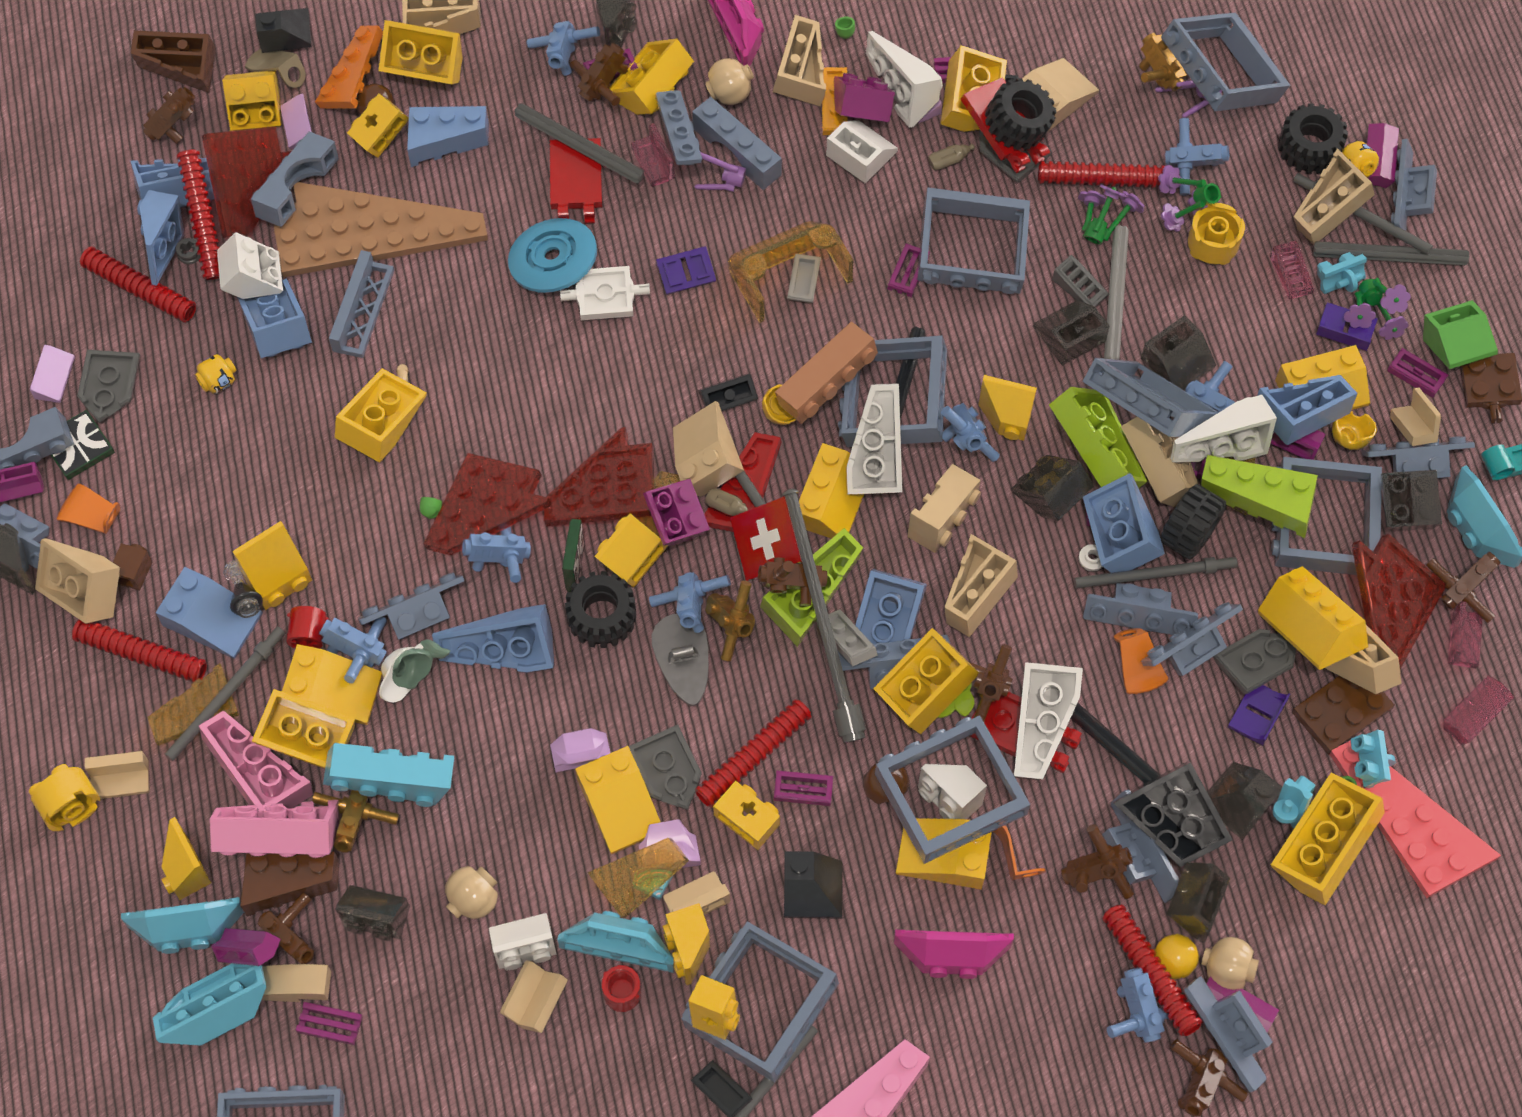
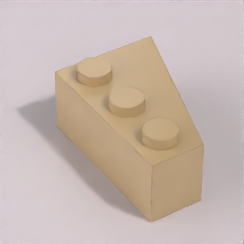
M402 0L403 23L460 34L481 27L479 0Z
M795 15L772 92L821 107L826 92V84L824 83L823 76L824 65L821 57L822 45L819 22Z
M1338 148L1327 168L1320 174L1319 181L1313 190H1310L1294 215L1297 229L1313 245L1316 241L1323 239L1374 196L1372 182Z
M1136 417L1122 425L1121 428L1145 472L1156 498L1160 503L1176 507L1184 494L1192 486L1198 484L1191 462H1172L1170 458L1174 440L1179 437H1169L1139 417Z
M954 464L938 480L931 495L927 493L923 498L925 504L919 511L915 508L910 514L908 538L934 553L937 552L940 546L945 547L953 534L951 530L955 525L959 527L967 515L965 510L969 505L974 506L981 495L979 491L980 479Z
M971 534L965 556L961 560L960 570L953 582L944 607L947 624L970 637L1018 578L1016 560Z
M1366 625L1368 647L1325 667V669L1378 694L1401 684L1399 658Z

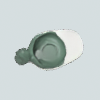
M426 639L415 647H404L393 651L386 657L381 666L384 679L380 686L379 696L388 702L402 700L411 689L416 688L417 684L429 674L433 658L443 659L449 655L450 650L442 648L432 640Z

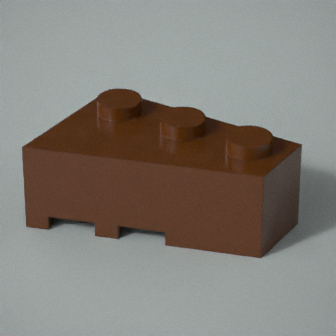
M134 30L131 55L138 67L210 94L215 46L209 34Z
M330 852L329 855L323 857H310L308 854L283 857L279 853L253 856L250 853H246L241 908L246 916L255 915L256 912L268 908L282 907L285 903L295 901L303 892L308 897L313 898L337 891L340 862L335 852Z

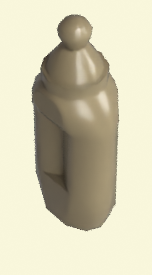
M951 145L929 155L928 161L933 170H941L962 161L970 150L975 149V145Z
M712 488L706 495L705 503L708 506L730 516L748 511L746 504L740 498L720 489Z

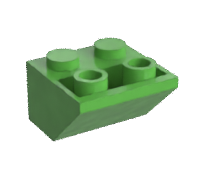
M1473 300L1424 315L1423 341L1449 369L1498 354L1487 316Z

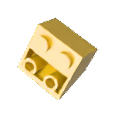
M276 70L225 75L222 82L230 131L281 126L280 93Z
M629 513L627 517H623L617 523L616 531L609 539H605L599 545L598 553L594 557L620 578L624 579L629 585L635 587L668 545H663L660 537Z
M700 903L665 914L666 925L662 926L667 949L669 951L674 950L672 957L676 975L678 978L683 977L686 985L692 984L710 948L709 929Z

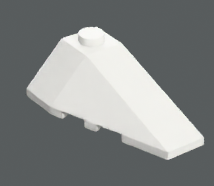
M870 31L868 32L866 55L877 76H883L884 82L895 92L894 99L897 103L894 106L895 111L909 128L914 127L939 101L940 90L943 85L942 78L930 65L877 33Z
M875 384L870 386L847 463L848 494L902 492L899 384Z
M1263 395L1244 398L1174 440L1170 459L1172 462H1200L1207 455L1222 458L1234 457L1235 460H1246L1268 454L1277 417Z
M1025 662L1014 770L1015 777L1043 780L1080 698L1083 668Z

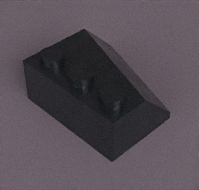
M1190 761L1150 780L1113 802L1180 867L1233 840Z

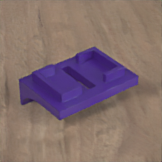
M706 246L656 259V266L659 270L666 295L716 282ZM685 258L691 281L686 280L680 259Z
M1327 302L1316 335L1350 346L1356 345L1357 348L1367 351L1378 318L1373 319L1371 326L1368 328L1360 326L1353 328L1350 326L1348 333L1342 332L1346 322L1344 314L1350 311V309Z
M1264 685L1245 694L1228 728L1263 746L1288 702L1290 694L1278 693ZM1249 706L1272 719L1269 721L1246 707Z

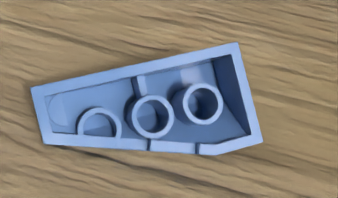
M545 604L512 610L432 634L434 642L442 648L450 650L449 655L439 659V661L467 665L478 663L491 665V668L497 669L501 667L515 668L519 672H532L554 667L552 627Z

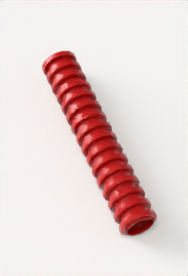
M195 149L179 152L176 158L180 160L178 167L182 168L180 170V175H183L181 181L185 183L183 190L187 192L185 199L189 201L186 203L187 207H190L188 214L192 215L190 222L194 224L192 231L196 233L193 237L197 239L195 246L199 247L197 254L201 257L198 259L199 263H202L200 269L204 271L202 278L205 280L220 278L217 250L220 248L217 246L219 239L215 238L217 231L213 229L216 225L212 222L214 216L210 214L212 207L208 205L210 199L207 198L209 193L205 190L207 184L203 182L205 175L201 173L204 170L200 166L202 160L198 158L200 152Z
M1041 161L1038 168V181L1040 184L1047 181L1048 184L1052 182L1060 184V182H1063L1064 185H1067L1068 182H1071L1072 185L1076 183L1084 185V183H1087L1088 186H1091L1092 183H1095L1096 186H1099L1101 183L1104 186L1111 184L1112 187H1115L1116 184H1119L1120 187L1127 184L1128 187L1135 185L1139 188L1140 185H1143L1144 188H1147L1148 185H1151L1152 188H1156V186L1160 187L1161 182H1159L1158 178L1163 173L1165 165H1161L1158 168L1157 165L1149 167L1147 164L1144 167H1141V164L1133 167V164L1117 166V163H1113L1112 166H1109V163L1093 165L1092 162H1089L1088 165H1085V162H1081L1078 165L1077 162L1069 164L1068 161H1065L1064 164H1061L1060 161H1057L1056 164H1053V161L1048 163Z
M90 246L82 253L80 266L93 272L95 275L107 279L108 282L116 286H120L121 289L136 297H140L141 300L149 304H153L154 307L160 308L161 311L173 315L174 318L180 319L182 322L186 323L194 316L196 303L187 297H183L180 293L169 290L167 286H163L159 282L157 285H152L151 279L148 276L143 275L134 268H130L121 261H117L108 254H103L102 251L97 250L95 247Z
M79 619L72 630L73 641H80L82 644H88L90 647H96L98 650L104 649L105 652H112L113 655H120L121 658L128 657L130 661L136 660L137 663H144L147 667L152 665L153 669L160 668V671H168L170 675L176 673L177 677L182 678L184 676L185 680L189 681L192 679L193 683L200 682L206 672L207 664L204 659L198 660L196 656L190 658V655L187 653L182 655L181 651L174 652L173 648L167 649L164 645L159 646L158 643H151L149 640H143L141 637L135 638L132 634L127 635L126 632H119L118 629H111L109 626L103 627L100 623L90 622L85 624Z
M794 699L792 706L787 705L786 711H781L779 717L775 716L773 718V723L768 722L766 729L762 728L760 734L753 736L754 740L749 739L747 746L743 745L740 748V752L736 751L734 753V758L729 757L728 763L721 764V769L717 768L715 775L710 774L708 781H702V786L695 788L698 798L706 806L713 807L715 805L714 802L718 801L721 795L735 781L740 783V778H746L747 772L754 770L753 766L758 767L760 760H766L767 754L771 755L773 749L779 748V743L786 742V737L790 738L792 731L797 732L799 730L798 726H803L805 720L808 721L812 717L810 710L803 702Z
M1116 905L1110 908L1102 918L1104 923H1108L1107 927L1113 931L1114 938H1118V944L1123 945L1122 950L1124 953H1128L1127 957L1129 960H1133L1132 965L1135 968L1141 967L1142 973H1148L1154 996L1158 998V1004L1163 1006L1164 1013H1169L1168 1019L1174 1021V1028H1179L1178 1034L1180 1036H1188L1197 1031L1203 1023L1202 1019L1196 1017L1197 1012L1195 1010H1191V1003L1186 1002L1187 997L1181 994L1182 990L1180 987H1176L1177 983L1174 979H1171L1170 972H1166V966L1160 964V957L1156 956L1154 949H1150L1151 944L1146 941L1144 934H1140L1141 929L1135 927L1136 922L1131 919V914L1126 912L1124 905Z

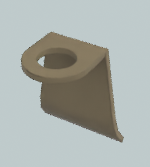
M259 49L250 56L245 64V68L251 72L278 70L284 83L292 88L301 86L306 76L305 69L297 54L291 52L275 51L262 53L261 49ZM291 67H296L299 71V78L295 82H292L288 77V71Z

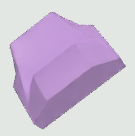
M592 728L562 734L550 744L555 772L575 769L610 754L606 733Z
M679 819L650 824L648 826L646 836L639 844L643 874L657 869L669 871L701 865L696 835L690 833Z

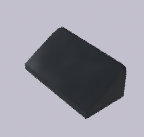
M750 373L698 390L704 407L717 401L721 411L758 399Z

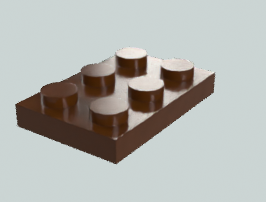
M1338 676L1293 708L1292 713L1329 755L1333 749L1348 742L1391 711L1395 704L1384 692L1375 694Z

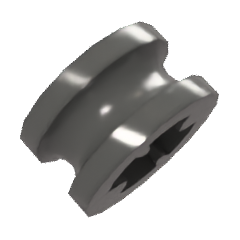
M184 238L177 243L176 253L182 263L194 264L201 258L197 254L199 247L195 246L196 240Z

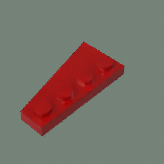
M754 432L739 458L744 471L763 498L782 441L778 436ZM736 477L723 484L720 490L740 498L746 504L748 510L755 508ZM709 506L704 513L709 527L733 532L730 520L732 516Z

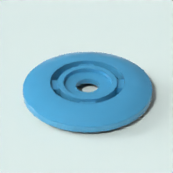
M567 218L545 220L531 226L516 239L508 255V267L514 280L525 289L542 293L559 291L577 283L589 272L597 256V243L590 229L581 222ZM552 249L560 251L555 259L549 260L545 258L546 253Z

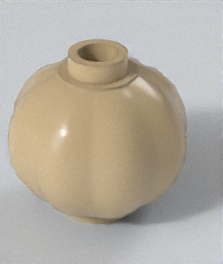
M725 58L715 62L708 72L709 81L706 82V87L714 100L719 99L725 105H735L748 97L751 91V79L754 78V75L748 64L743 66L736 59Z
M470 866L455 870L447 879L445 885L446 897L450 902L446 908L457 918L463 915L471 919H479L488 915L497 903L498 893L493 888L497 881L482 867L477 871Z
M1226 937L1219 940L1212 949H1205L1201 965L1207 966L1208 978L1211 976L1217 984L1224 988L1237 990L1243 989L1246 982H1254L1259 960L1253 959L1254 951L1247 942L1236 937Z

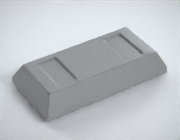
M795 254L787 295L788 300L813 303L821 257Z

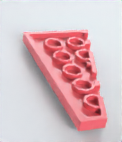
M1351 740L1333 749L1329 754L1343 776L1352 777L1356 781L1357 786L1383 798L1385 814L1377 826L1426 899L1494 862L1501 856L1391 766L1389 767L1390 781L1378 783L1370 789L1363 787V780L1355 775L1354 767L1360 760L1359 753L1352 750Z

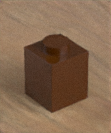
M120 544L113 563L120 567L118 585L141 590L152 565V560L144 547L138 544H131V546Z

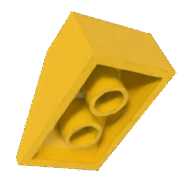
M382 368L336 416L335 438L380 463L402 436L426 398L427 392Z
M281 521L232 551L247 585L262 596V607L265 610L280 605L287 596L303 590L312 581L308 568Z
M297 644L282 692L355 718V723L368 725L383 675L381 671L363 665L355 682L348 683L344 680V676L353 662L352 660L323 649Z
M628 746L575 768L577 781L611 854L643 841L648 826L660 823L640 770Z
M916 818L928 841L971 821L968 819ZM903 827L896 875L982 890L992 832L924 864Z

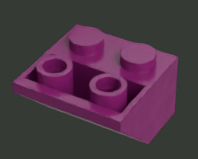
M843 73L842 77L834 76V102L837 113L842 116L884 122L890 121L895 92L888 87L887 83L882 82V79L876 77H867V80L858 79L857 75Z
M691 479L643 493L663 545L682 543L710 530Z

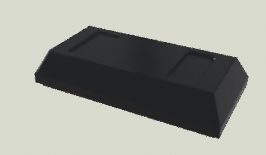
M713 1060L691 1079V1082L727 1117H735L753 1100Z

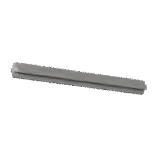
M1121 225L1116 226L1113 232L1104 359L1114 360L1120 359L1129 229Z

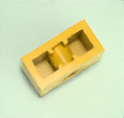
M378 94L368 103L362 115L354 120L347 134L366 151L379 158L408 122L409 117L387 98Z
M735 781L713 806L714 816L755 849L759 850L779 827V811L770 802L766 801L763 803L758 799L756 792L746 784L742 786ZM743 811H745L746 813H750L751 811H753L754 816L751 814H747L746 816H744Z
M701 975L688 1000L692 1027L726 1040L729 1031H735L740 1019V1014L737 1012L738 1001H736L735 988Z

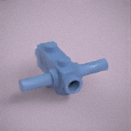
M570 21L555 23L553 32H550L549 35L527 39V46L529 49L548 46L546 51L548 64L553 69L560 68L562 74L567 76L572 73L568 61L571 53L575 50L574 43L581 39L600 36V29L596 26L576 30Z
M1181 118L1179 119V143L1177 147L1166 151V165L1179 168L1181 178L1190 179L1192 166H1217L1218 164H1225V161H1229V147L1222 144L1192 146L1189 139V119ZM1181 184L1180 195H1190V185Z
M1224 361L1210 381H1206L1204 384L1197 380L1192 381L1187 385L1185 392L1214 410L1221 412L1235 403L1218 392L1219 385L1233 366Z
M962 403L954 406L952 409L949 406L942 409L941 414L951 423L943 431L942 439L945 442L954 437V442L963 451L966 448L970 452L980 450L992 462L999 458L1000 454L985 441L987 437L983 430L986 426L980 419L977 420L976 416L979 413L973 406L968 408Z
M501 517L499 519L501 535H490L484 532L482 534H470L469 539L463 540L462 554L468 557V561H473V570L479 572L483 570L485 562H497L508 567L511 582L517 583L521 580L518 563L522 564L524 558L530 557L531 546L530 542H525L524 536L512 534L508 517Z
M689 572L678 576V586L674 587V590L650 596L649 602L651 607H656L677 601V614L680 618V624L684 628H692L695 633H699L704 630L701 622V605L704 601L702 596H705L706 592L730 586V578L728 575L703 582L701 579L699 580L694 572Z
M383 616L375 619L369 632L366 634L335 617L332 622L327 619L319 634L324 636L322 642L329 645L327 651L334 654L341 651L353 658V662L344 676L346 682L354 683L363 665L372 667L373 664L379 666L387 651L382 649L384 643L378 640L387 622Z
M1141 967L1127 970L1124 972L1125 977L1121 978L1122 986L1118 987L1117 993L1121 998L1126 997L1131 1015L1126 1021L1108 1026L1107 1034L1110 1038H1114L1134 1031L1137 1037H1143L1145 1043L1161 1038L1160 1033L1165 1031L1163 1022L1165 1019H1168L1169 1013H1164L1163 1009L1157 1006L1148 973H1142Z

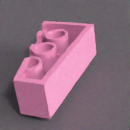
M222 711L199 725L202 740L249 806L255 805L257 810H263L264 807L271 804L283 803V806L286 808H293L313 795L311 782L308 779L300 776L293 770L291 765L272 753L271 749L252 743L253 736L226 712Z
M328 800V806L314 807V803L311 801L301 802V806L295 808H286L283 806V803L271 804L264 807L263 810H257L255 805L216 808L210 818L211 852H220L222 855L250 853L253 856L279 853L283 857H290L296 854H308L310 857L329 855L339 827L338 800Z
M903 1040L812 1117H891L928 1066L930 1057L907 1040Z

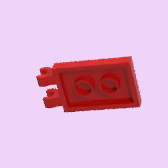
M1002 77L964 93L960 100L1000 160L1008 159L1013 170L1018 173L1025 170L1024 165L1031 162L1029 156L1023 152L1025 150L1022 147L1020 150H1015L1013 146L1008 148L1004 146V142H998L995 139L996 135L989 132L990 126L986 125L985 122L987 118L985 111L988 108V104L1003 83L1006 84ZM1016 111L1020 116L1026 118L1022 113ZM1043 139L1035 147L1031 146L1030 149H1027L1035 164L1044 161V156L1050 153L1049 148L1041 143Z
M601 138L588 139L601 146ZM550 140L551 209H558L559 218L569 219V209L583 208L585 224L595 223V208H602V164L559 140Z
M1008 692L1007 696L1001 695L999 701L996 700L991 703L984 724L999 750L1016 757L1022 697ZM1066 727L1061 741L1068 747L1077 749L1082 733ZM975 733L970 735V737L979 740ZM1055 751L1050 765L1055 770L1064 773L1069 764L1068 760L1070 757L1062 752Z

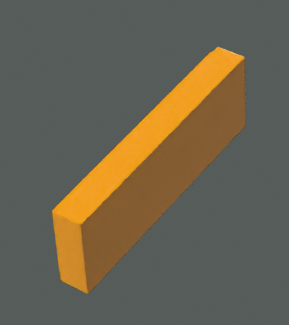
M824 67L823 76L826 92L822 101V135H831L843 122L848 121V116H842L835 111L834 76L842 77L843 73H847V68Z

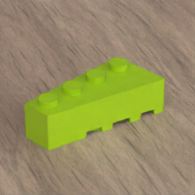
M1070 387L1049 404L1101 487L1129 473L1133 475L1138 488L1147 482L1109 398L1095 389Z
M1207 455L1201 486L1224 499L1226 505L1233 508L1237 506L1248 511L1247 514L1251 516L1265 518L1272 521L1273 525L1282 529L1286 527L1295 531L1296 535L1305 538L1318 475Z
M845 528L813 554L815 565L822 566V570L827 571L826 587L821 588L826 605L859 560L863 547ZM787 589V593L782 594L769 591L762 598L760 608L798 647L817 620L812 598L811 606H801L800 590Z

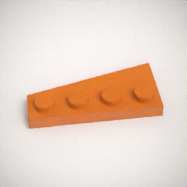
M378 25L360 26L356 30L355 36L344 50L343 56L333 68L332 74L321 88L320 94L315 100V103L320 108L356 109L358 105L357 93H362L365 85L362 82L364 74H369L371 69L369 60L376 55L383 36V31Z

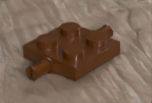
M1515 353L1497 354L1460 366L1466 408L1482 407L1489 409L1491 423L1495 424L1496 421L1497 423L1503 421L1500 408L1507 405H1521L1522 393Z

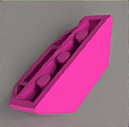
M708 0L737 60L743 66L748 64L750 67L761 46V34L764 32L761 19H756L754 15L755 10L752 1Z
M895 929L894 944L922 973H930V976L934 978L947 977V974H959L960 978L973 979L977 975H983L1011 948L1014 940L1013 933Z

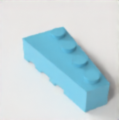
M334 743L327 753L323 784L331 786L336 791L351 789L359 791L364 796L383 795L388 796V799L391 801L402 802L410 800L415 801L419 806L431 807L436 805L451 788L454 756L444 755L443 760L429 759V753L417 752V755L402 756L400 750L397 749L381 750L379 753H374L373 747Z

